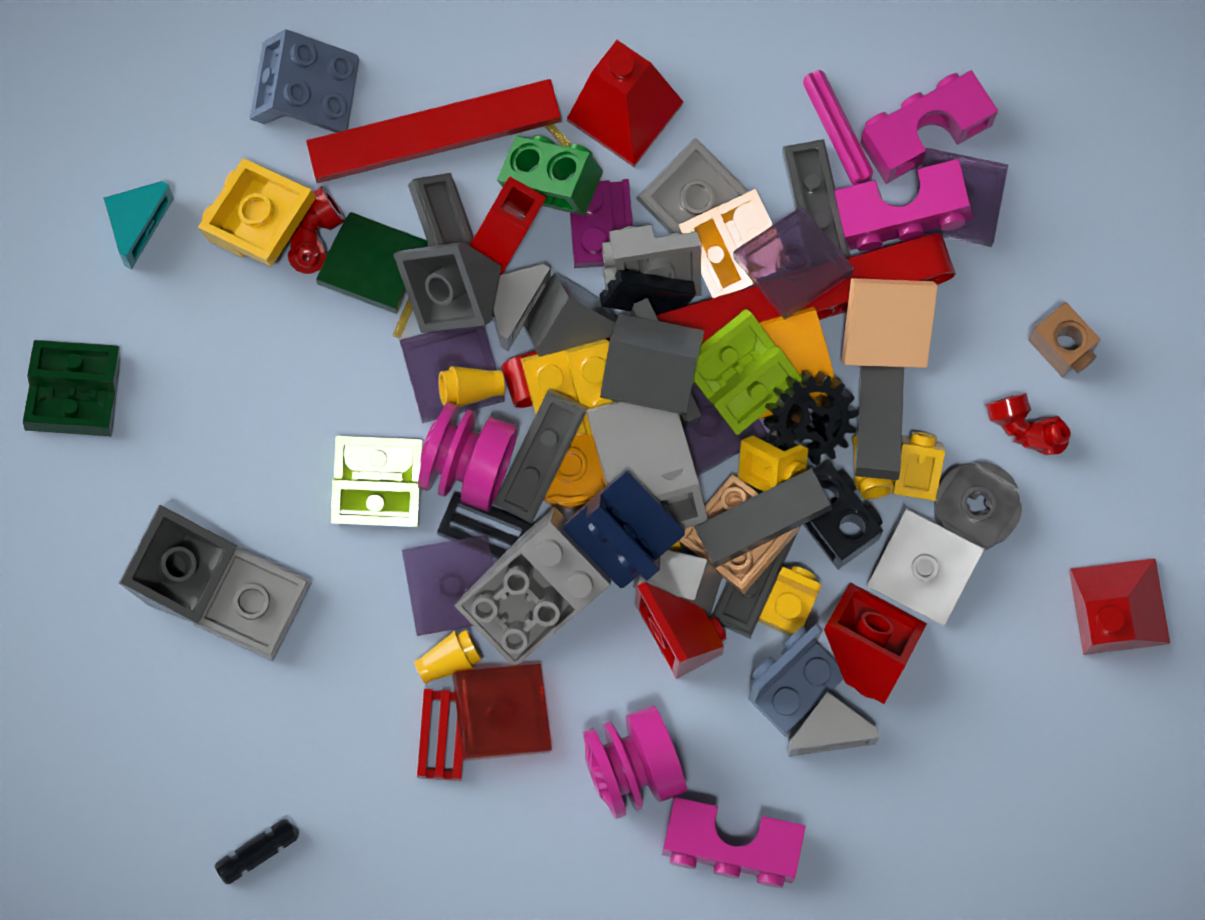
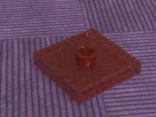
M541 664L455 671L452 674L463 761L542 754L552 751Z

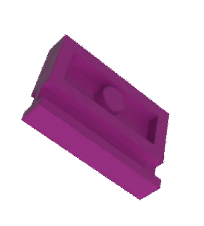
M622 179L621 182L599 181L585 216L570 213L574 269L603 267L601 243L610 242L609 231L633 226L629 179Z

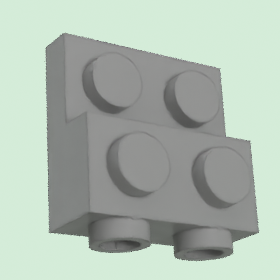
M652 225L628 226L621 230L609 231L610 242L601 243L605 266L603 268V277L606 290H608L607 284L609 281L616 280V272L618 270L692 281L696 290L694 297L701 296V244L698 232L673 233L666 237L655 238Z

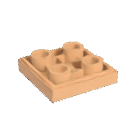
M851 278L841 357L844 365L927 368L938 285L933 281Z
M732 474L705 505L707 518L709 520L759 494ZM695 526L686 528L685 535L679 540L680 544L696 557L707 559L714 567L695 530ZM800 527L715 568L716 571L726 581L745 594L797 534Z

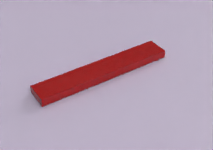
M547 79L306 140L315 180L318 184L562 121L552 81Z

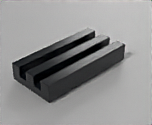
M618 270L615 274L616 280H610L607 284L608 290H602L599 294L602 307L631 312L635 303L648 298L655 315L686 307L696 295V290L692 281Z
M453 493L437 530V535L499 559L507 551L506 549L449 527L451 522L510 546L519 538L455 513L457 507L521 532L519 538L534 524L494 508L486 512L461 503V495Z

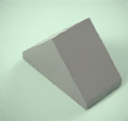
M540 264L499 276L492 317L501 348L507 351L510 350L522 330L529 312L551 278L550 267Z
M667 550L661 555L660 570L648 581L639 574L635 578L633 588L637 589V585L647 582L703 608L708 618H710L722 577L707 559Z
M827 692L791 739L787 747L788 757L875 745L880 738L879 731L875 726Z

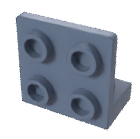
M287 29L263 41L250 120L266 124L282 115H286L335 133L347 130L359 60L358 55Z
M817 623L809 631L803 626L800 627L784 643L785 648L781 651L783 656L777 661L772 657L765 660L752 674L753 679L749 682L752 688L748 700L784 737L818 705L827 692L830 693L844 680L837 662L817 643L823 631Z

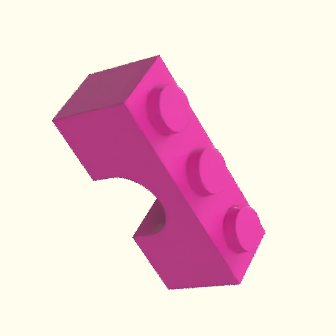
M972 70L961 76L958 73L951 74L937 84L936 90L925 96L921 92L916 93L901 104V109L890 115L886 112L879 113L867 121L860 144L885 184L922 165L927 151L917 134V131L922 127L928 125L940 126L948 131L955 143L959 145L993 126L998 110Z
M959 159L917 169L920 191L914 201L901 207L891 206L882 200L876 180L834 190L844 236L850 250L871 251L883 245L882 242L897 238L901 241H909L922 237L925 231L941 228V230L945 231L954 230L966 224L965 221L974 219Z
M674 797L662 855L671 857L670 864L688 869H696L697 863L714 866V874L738 879L741 872L758 876L757 883L775 888H783L784 882L793 883L796 878L806 825L762 816L759 821L756 838L745 846L735 847L723 842L716 832L715 820L718 806Z

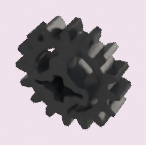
M807 370L803 371L800 382H797L791 376L787 377L786 381L789 388L783 391L775 387L773 392L779 398L777 403H766L765 408L773 413V417L763 421L764 426L773 431L767 437L768 440L775 447L779 446L778 448L783 451L798 445L808 448V460L815 466L820 465L822 454H826L832 460L835 459L836 455L833 448L837 445L847 448L849 444L843 438L846 433H856L857 430L849 423V419L859 416V412L852 406H849L855 399L854 396L847 390H844L845 385L836 378L831 380V377L822 371H819L816 378ZM820 392L828 395L825 397L820 394L817 397H810L809 393ZM806 439H810L813 441L812 443L807 444L801 443Z

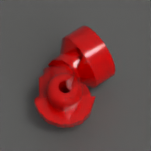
M323 186L313 191L316 199L291 236V250L287 254L288 260L296 271L303 274H312L319 271L328 254L325 251L324 242L318 236V231L316 230H319L321 227L331 231L345 222V217L338 204Z
M1027 393L1017 394L985 404L989 420L1000 425L1008 436H1014L1015 438L1012 442L1048 456L1058 455L1066 450L1071 432L1068 425L1059 416L1026 422L1025 418L1031 411Z

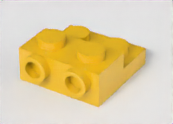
M242 158L237 168L227 176L224 188L215 202L204 211L198 228L210 243L241 258L247 255L272 267L316 199V196L311 189Z
M606 338L540 357L536 354L521 358L535 416L549 388L588 406V409L616 402L600 398L609 341ZM587 413L576 435L586 433L588 436L592 435Z

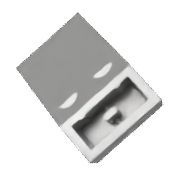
M619 401L586 410L605 487L624 470H629L684 529L699 525L708 520L699 481L679 414Z
M553 507L529 528L454 605L514 668L611 585L612 579L564 530V523L567 519L556 507Z

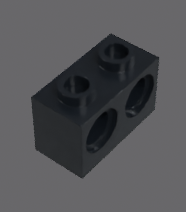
M830 462L817 471L815 475L822 488L828 489L834 494L836 501L831 504L833 510L803 524V526L836 569L839 570L879 541L883 533V529L880 527L883 521L871 504L866 503L863 505L855 495L856 486L851 477L843 469L837 471ZM846 522L854 523L861 529L862 536L855 540L847 539L841 534L839 526Z

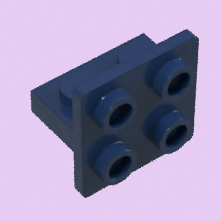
M624 470L564 523V530L619 588L627 586L639 574L648 581L660 570L661 555L685 535L684 527L629 470Z

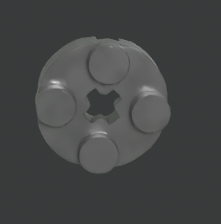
M976 462L975 464H967L962 467L958 466L943 478L938 487L936 501H934V519L937 524L984 547V550H988L1007 539L1020 520L1022 502L1020 503V496L1017 492L1018 487L1010 474L992 463ZM979 495L983 496L986 499L984 506L989 512L987 514H972L966 500L968 498L976 500Z

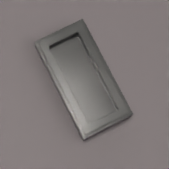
M451 173L412 179L408 187L429 247L464 242L469 246L473 236Z

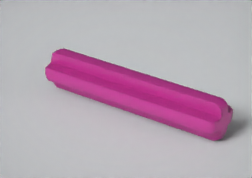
M822 70L809 73L804 77L803 86L851 183L857 185L867 182L872 178L873 170L825 73Z

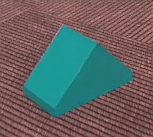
M163 181L103 197L118 252L124 266L131 270L174 200L169 184Z

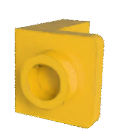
M912 432L911 437L902 436L899 480L894 481L895 489L893 494L936 501L946 452L943 443L936 442L937 436L924 432Z
M752 435L741 440L738 478L765 492L807 471L808 448L798 445L783 451Z
M792 566L790 570L782 567L758 622L788 636H792L800 627H804L822 584L816 582V576L806 569Z

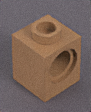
M1067 302L1036 326L1028 339L1062 378L1072 369L1080 373L1089 366L1097 357L1093 351L1101 340ZM1057 337H1071L1075 341L1077 349L1066 350L1062 348L1057 341Z

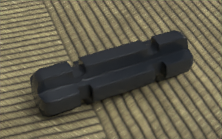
M287 819L280 820L270 827L272 831L269 833L262 832L236 849L234 856L230 857L227 855L215 864V870L225 884L233 883L242 877L241 872L244 870L251 871L278 853L277 848L281 846L286 848L295 842L298 836Z

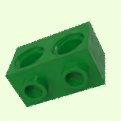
M515 136L497 181L503 187L508 177L511 176L545 196L546 199L542 206L585 216L603 170L593 158V153L583 146L577 144H570L569 147L555 145L554 142L542 136H533L532 139ZM574 173L572 177L566 180L569 175Z

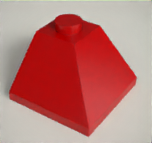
M616 40L592 70L567 117V122L635 168L682 107L683 100L651 62L619 40Z
M1156 558L1072 568L1069 570L1083 655L1170 644Z
M647 582L637 585L634 604L676 679L722 655L724 650L722 642L727 638L715 616L709 619L703 608Z
M850 582L828 620L824 631L845 683L855 688L864 697L875 699L885 704L927 623Z

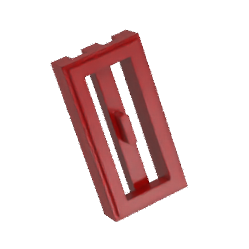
M424 689L417 778L450 781L462 780L468 703L467 691L450 692V690L433 691V689ZM441 701L435 770L427 769L432 702ZM450 702L458 703L453 771L444 770Z

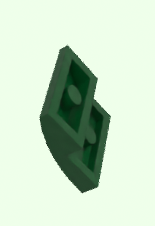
M350 212L324 260L316 278L317 285L397 314L406 289L393 254L401 250L428 247L427 240Z
M34 340L27 374L29 389L23 416L24 430L111 437L118 383L120 347L114 345Z

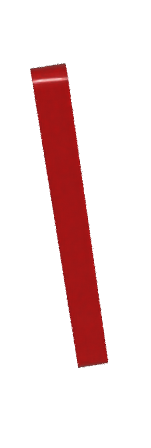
M935 233L659 314L656 317L660 322L704 330L703 344L745 309L750 311L759 323L810 307L816 309L819 320L846 313L851 278L933 281L939 285L952 279L956 272L942 234ZM536 351L512 358L501 366L515 408L533 406L521 358L536 355Z

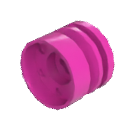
M447 402L437 420L432 424L425 439L420 456L418 488L426 491L431 490L440 474L438 495L447 496L456 480L463 483L461 503L488 512L493 506L506 475L518 435V426L490 417L480 433L474 432L475 411L468 409L463 415L459 426H457L459 405Z
M654 705L626 715L628 736L621 738L611 722L604 723L603 728L607 740L605 745H602L594 728L582 732L585 743V761L599 797L609 807L615 819L626 816V809L622 798L624 794L628 795L636 811L643 809L640 789L642 787L648 786L658 802L687 792L683 771L672 740L660 713Z

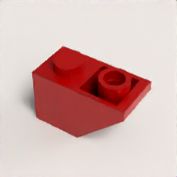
M509 176L469 246L501 265L500 275H502L546 197Z

